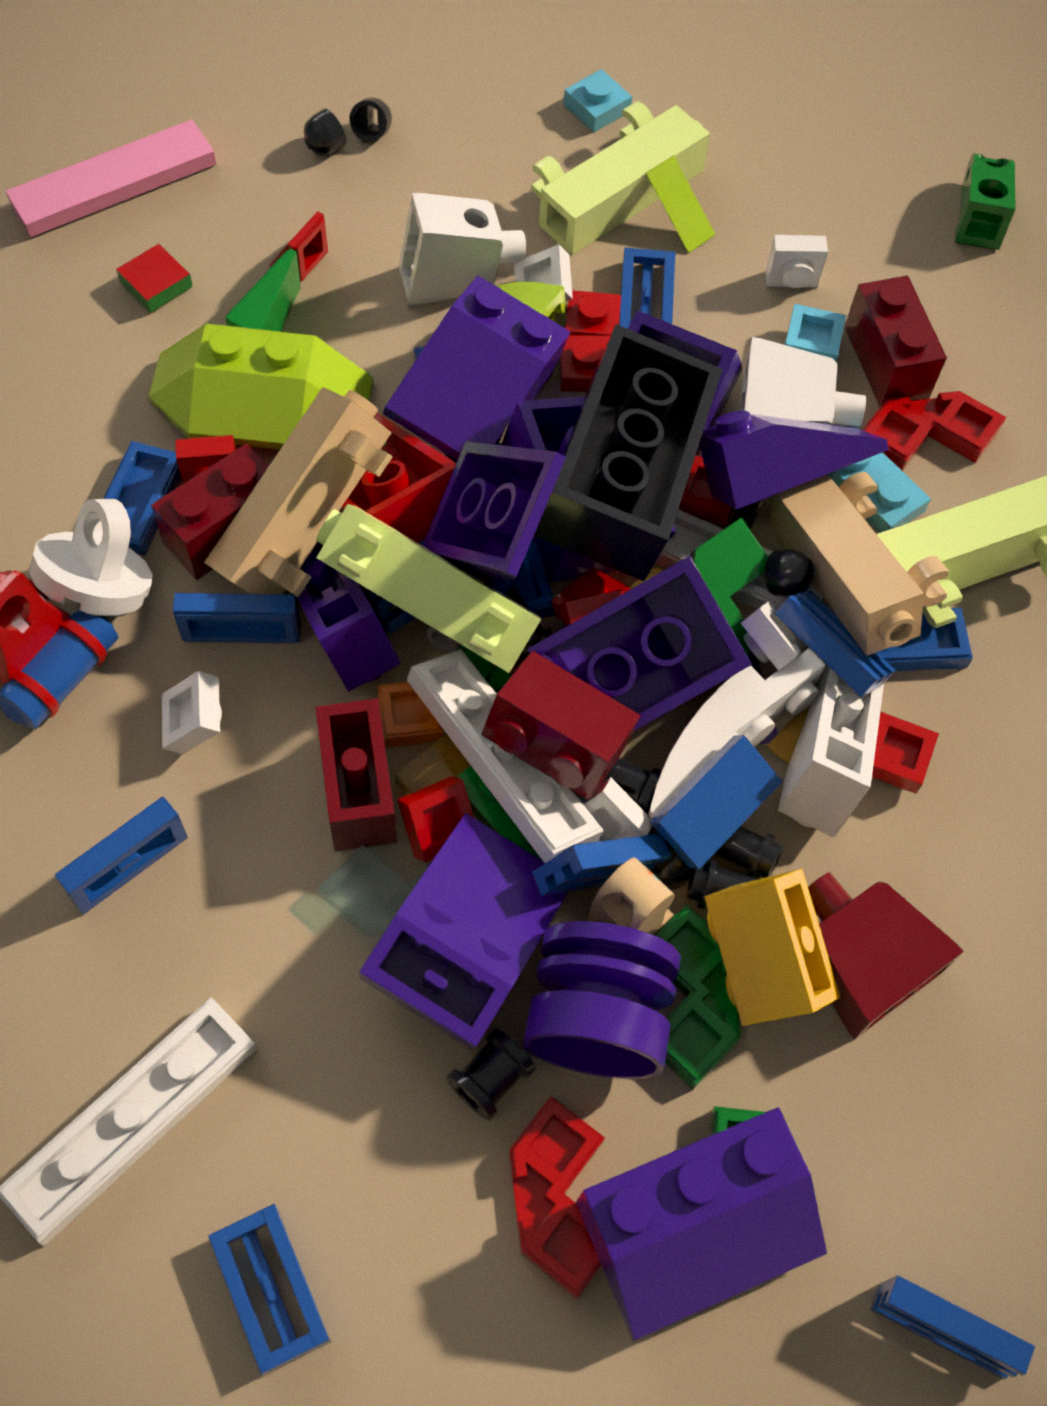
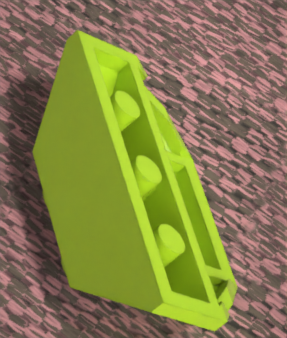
M205 323L160 353L149 399L150 403L158 410H161L169 421L188 439L233 435L235 445L243 446L247 443L250 447L280 450L322 387L342 396H345L350 389L370 402L374 383L373 376L317 336Z

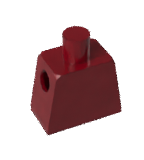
M831 872L822 875L808 886L815 913L822 921L819 927L840 994V998L831 1003L854 1040L940 976L964 952L956 942L885 882H876L854 899Z

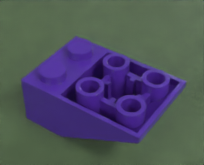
M465 813L359 971L360 979L472 1050L478 1045L568 892L541 896L532 872L545 863Z

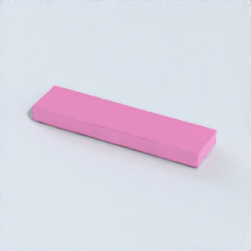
M191 119L6 190V194L11 207L31 238L216 165L214 150Z

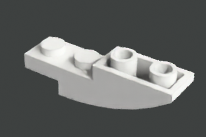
M808 648L766 680L752 666L729 678L702 705L673 747L657 782L648 816L653 819L734 735H745L755 747L772 732L775 727L773 721L777 720L787 711L795 716L805 710L819 694L816 685L826 664ZM652 825L647 835L660 834Z

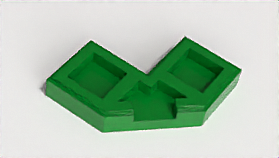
M740 518L693 550L690 556L748 656L752 651L744 640L747 630L741 624L745 618L730 596L764 573L768 555L743 519Z
M686 904L655 936L673 945L681 955L679 973L676 980L672 981V983L686 996L666 1018L671 1027L665 1063L694 1090L740 1040V1023L737 1007L732 1004L727 994V972L719 945L712 938L708 923Z

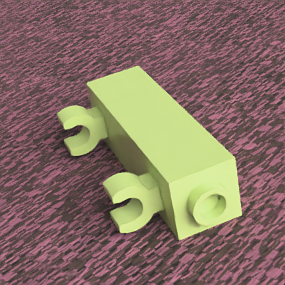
M636 101L622 110V115L631 122V124L620 130L622 139L572 170L564 173L560 164L551 156H546L533 164L532 170L541 177L540 180L531 185L532 191L540 199L539 226L568 253L574 255L659 200L645 172L673 155L687 181L703 172L710 132L677 105L653 118L650 110L643 103Z
M1047 476L877 534L906 572L915 563L930 556H937L949 570L948 577L937 580L946 591L947 598L934 606L923 607V614L932 627L938 628L956 621L957 616L949 606L962 601L963 597L959 591L960 589L1040 561L1042 571L1047 578Z
M347 504L343 513L334 509L325 520L316 537V541L323 545L316 557L317 559L508 673L541 621L539 615L355 505Z

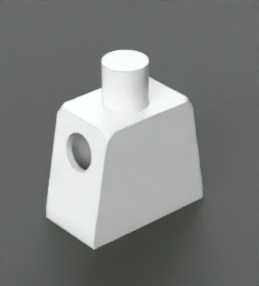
M412 193L398 265L409 305L457 299L478 275L493 284L498 264L516 263L525 259L526 240L523 231H501L494 205L489 201Z
M752 337L743 371L739 411H748L750 414L860 428L865 413L866 395L836 391L837 363L833 358Z

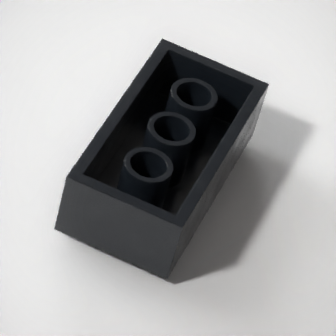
M615 324L563 453L566 459L534 536L641 581H645L669 540L723 369Z

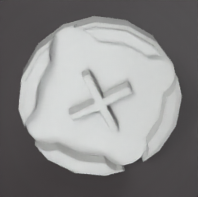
M116 499L87 500L79 511L74 532L66 531L49 534L36 542L28 571L34 585L51 600L64 605L65 598L81 603L79 611L97 616H118L139 609L143 605L144 598H147L153 575L146 561L132 549L128 548L131 535L130 521L123 504Z

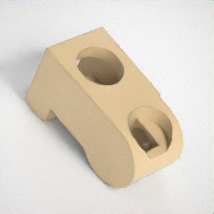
M634 857L620 866L600 888L595 899L592 901L588 921L631 927L656 935L674 916L668 907L671 905L675 895Z

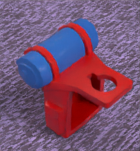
M17 570L0 572V684L3 686L0 689V708L14 723L36 730L47 717L53 718L59 711L58 709L62 702L96 665L100 666L104 662L105 657L108 655V649L119 637L110 620L105 616L86 614L83 611H79L80 606L69 614L58 605L49 602V598L34 585L33 580L27 579L23 573Z

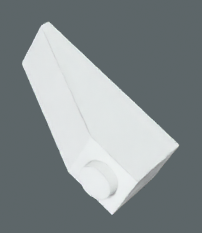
M827 664L825 665L817 687L819 694L811 703L785 773L778 808L779 812L793 818L803 826L815 828L833 838L836 836L871 787L884 684L880 688L860 697Z

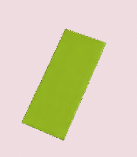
M674 155L645 172L688 253L716 235Z

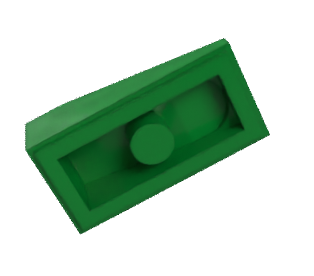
M292 249L286 251L225 316L227 326L282 331L301 288L296 251Z

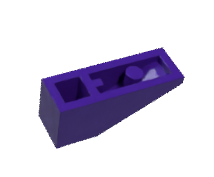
M735 411L718 417L715 420L716 426L703 430L699 442L711 497L736 510L889 450L887 439L858 428L750 414L748 411Z
M318 542L300 568V570L311 576V579L297 599L345 688L350 692L365 683L375 681L385 672L400 665L401 662L358 583L316 558L323 547Z

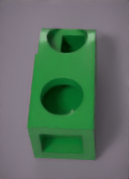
M973 153L968 162L963 180L960 218L955 230V242L1000 250L1016 210L1015 161L1005 158L991 159L984 157L982 154Z

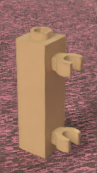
M322 387L204 563L249 594H283L285 590H288L299 597L311 579V576L300 570V568L318 543L316 537L329 514L334 509L337 511L341 509L366 470L379 477L392 459L390 454L381 450L391 432L373 418L378 412L377 407L350 389L345 396H342Z
M859 472L849 476L839 487L826 474L770 496V526L788 550L802 552L813 562L816 568L814 586L866 656L889 647L900 646L910 639L921 635L923 607L934 606L947 598L946 591L937 580L948 577L949 570L937 556H930L918 561L906 572L864 520L877 512V507L868 498L867 494L877 491L878 485L867 472Z

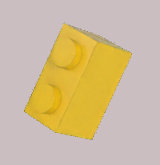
M803 869L733 885L704 896L708 907V928L712 938L719 945L727 972V994L732 1004L737 1007L742 1026L814 1013L840 998Z

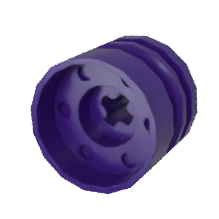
M572 921L557 923L545 929L541 954L545 959L539 961L536 980L550 991L542 992L532 997L523 1048L532 1056L551 1065L599 1077L648 1079L661 1075L665 1067L671 1024L662 1014L656 1011L672 1006L675 999L676 987L672 981L677 978L681 955L676 948L655 935L631 927L605 922Z

